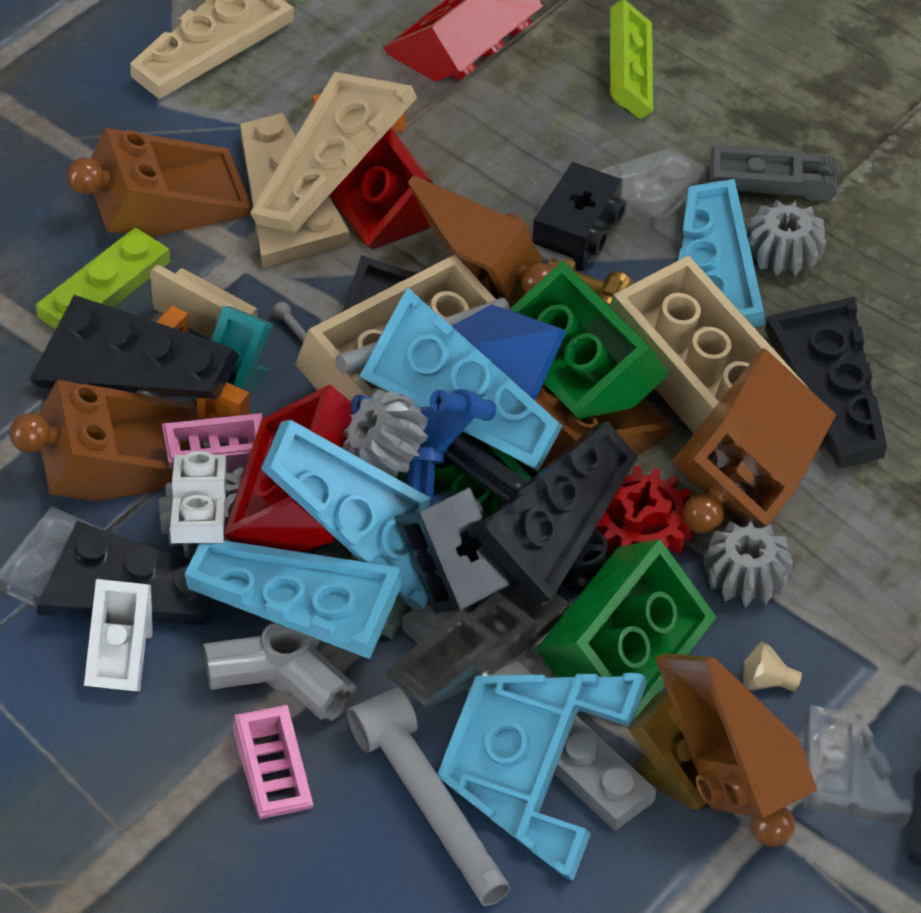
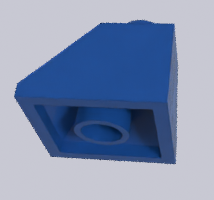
M492 304L452 326L534 401L566 334V331L559 327Z

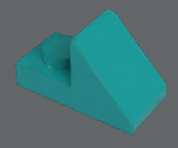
M223 306L211 341L233 348L240 356L227 383L250 392L251 397L268 376L270 370L258 364L273 324L234 307Z

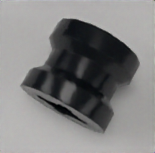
M594 529L562 581V584L568 589L582 592L608 561V546L604 534Z

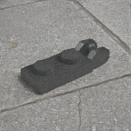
M721 145L711 147L709 183L735 179L737 192L801 196L802 194L809 201H828L833 199L834 196L836 197V193H838L837 181L833 178L836 177L837 162L831 156L804 154L803 151Z

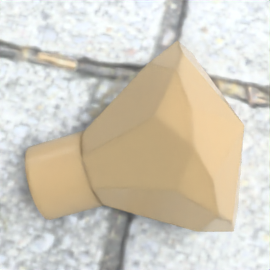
M762 641L755 646L744 661L743 685L748 690L780 686L795 692L800 684L802 672L787 667L772 647Z

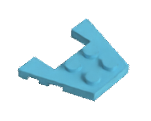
M623 673V677H598L597 674H577L576 677L546 678L544 675L476 676L437 775L444 784L566 879L573 881L591 834L585 828L540 814L541 806L577 712L582 711L630 726L648 681L644 675L637 673Z

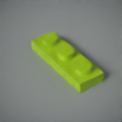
M620 0L610 7V96L620 108L629 110L641 120L653 112L652 22L629 2Z
M133 228L36 304L37 317L56 329L73 295L113 308L150 279V270L156 265L165 267L171 262L170 249L138 228Z

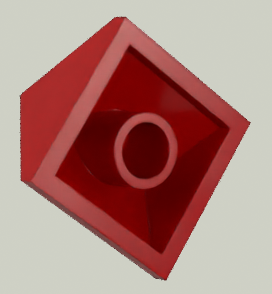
M390 128L329 196L367 247L371 249L379 248L430 228L408 181L413 175L432 183V179L393 129Z

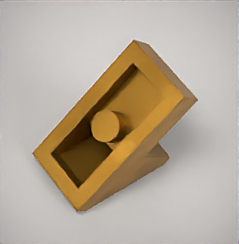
M657 692L628 727V730L644 751L632 768L654 788L691 810H700L706 802L701 797L696 786V776L698 773L668 692Z

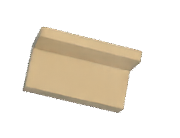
M156 265L150 270L153 309L164 314L173 305L187 312L189 328L210 340L223 306H231L257 317L256 307L183 268L173 273L160 265Z

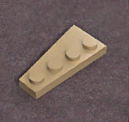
M334 72L251 210L250 214L256 224L295 233L417 99L411 85Z

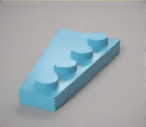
M735 179L689 186L683 224L684 236L679 260L689 255L753 327L765 325L763 305Z
M408 287L359 375L363 380L386 392L393 391L398 395L402 393L412 399L418 407L430 406V396L435 390H444L452 393L457 389L473 391L480 399L492 400L496 405L494 418L490 421L474 418L462 432L537 471L541 468L563 427Z
M292 420L282 421L261 470L361 562L401 568L403 583L398 596L413 610L424 609L428 598L394 516L430 499V497Z
M225 540L223 543H200L184 574L187 588L367 659H370L403 583L401 568Z

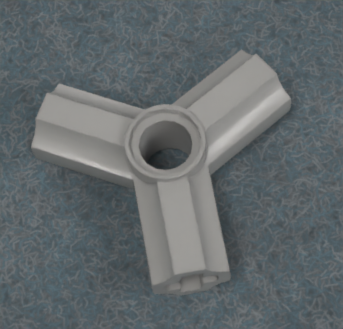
M275 622L268 625L261 636L203 644L206 675L211 690L266 682L277 690L290 691L320 720L327 718L330 721L343 714L350 701L356 695L355 684L316 650L319 639Z

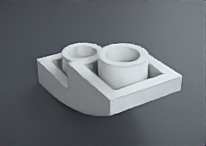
M195 451L187 455H175L172 477L171 543H223L226 455H212L205 451Z

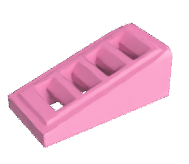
M262 413L162 424L168 467L173 469L175 455H187L195 451H205L212 455H226V472L233 473L239 467L245 470L261 419H263ZM179 440L189 441L190 450L181 451ZM200 442H209L210 448L201 449ZM220 443L229 444V446L220 447Z
M288 705L235 715L232 729L259 820L312 809L313 801ZM277 734L279 741L254 745L252 740ZM283 752L285 757L259 764L257 760L258 756ZM289 770L290 777L263 782L261 776L263 774ZM294 787L296 797L268 802L266 793Z

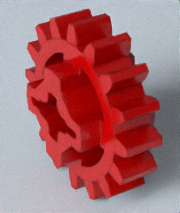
M634 466L632 475H628L595 527V529L604 534L607 540L608 554L620 546L660 539L665 547L674 553L680 554L683 552L684 540L691 541L693 531L688 528L683 518L684 506L691 497L690 490L683 489L677 491L678 478L674 476L663 481L660 479V469L655 468L650 475H643L640 466Z

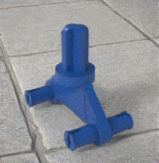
M457 389L452 393L444 390H435L430 396V406L420 407L421 413L428 418L427 426L423 430L428 438L420 444L418 449L420 456L414 457L410 461L405 484L432 498L434 494L435 465L444 464V453L448 446L474 418L481 419L482 421H490L494 418L496 405L492 400L480 399L476 393L465 389ZM356 395L351 401L352 413L356 414L360 409L363 398L370 400L371 397Z

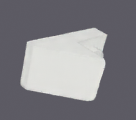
M96 579L84 686L140 691L146 638H152L153 633L151 585Z

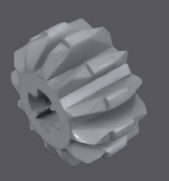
M778 200L775 201L772 207L760 206L758 213H756L755 217H751V222L747 227V238L752 259L757 260L759 270L774 269L776 277L782 271H788L795 278L801 269L812 271L817 260L821 259V254L825 250L824 219L814 216L813 207L798 208L796 200L790 206L783 205Z
M378 389L370 400L362 399L360 409L356 414H350L352 418L351 424L342 433L347 438L342 449L395 478L399 471L407 473L410 461L414 457L420 456L418 453L420 444L428 438L423 432L427 426L428 418L421 413V408L415 405L412 399L402 393L398 395L393 391L387 393Z
M751 518L745 527L741 528L730 521L724 532L715 531L710 539L708 552H705L703 565L705 573L708 574L710 589L722 590L725 602L734 597L741 598L745 608L754 598L767 605L769 599L772 598V594H782L787 584L788 574H791L793 559L791 558L792 553L787 551L786 537L773 536L774 532L771 524L762 529L755 528Z

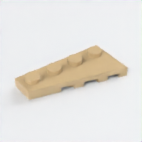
M205 0L195 11L189 9L179 18V26L174 31L161 34L130 63L131 77L158 99H161L293 22L294 7L284 0Z
M283 113L240 124L252 208L296 137ZM330 196L323 201L295 233L257 225L255 222L262 269L349 245V230Z

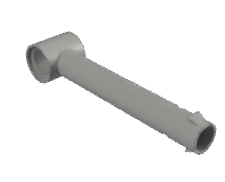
M395 687L348 708V723L360 748L366 753L378 748L382 749L451 858L462 871L464 878L483 906H490L501 901L509 893L510 885L492 857L487 854L486 848L412 737L411 733L417 731V720L412 705L405 693L399 687Z

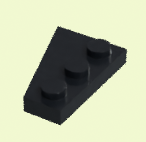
M76 521L37 604V615L56 616V611L82 612L85 613V618H92L96 579L151 585L152 622L203 625L214 599L187 588L184 574L191 561Z

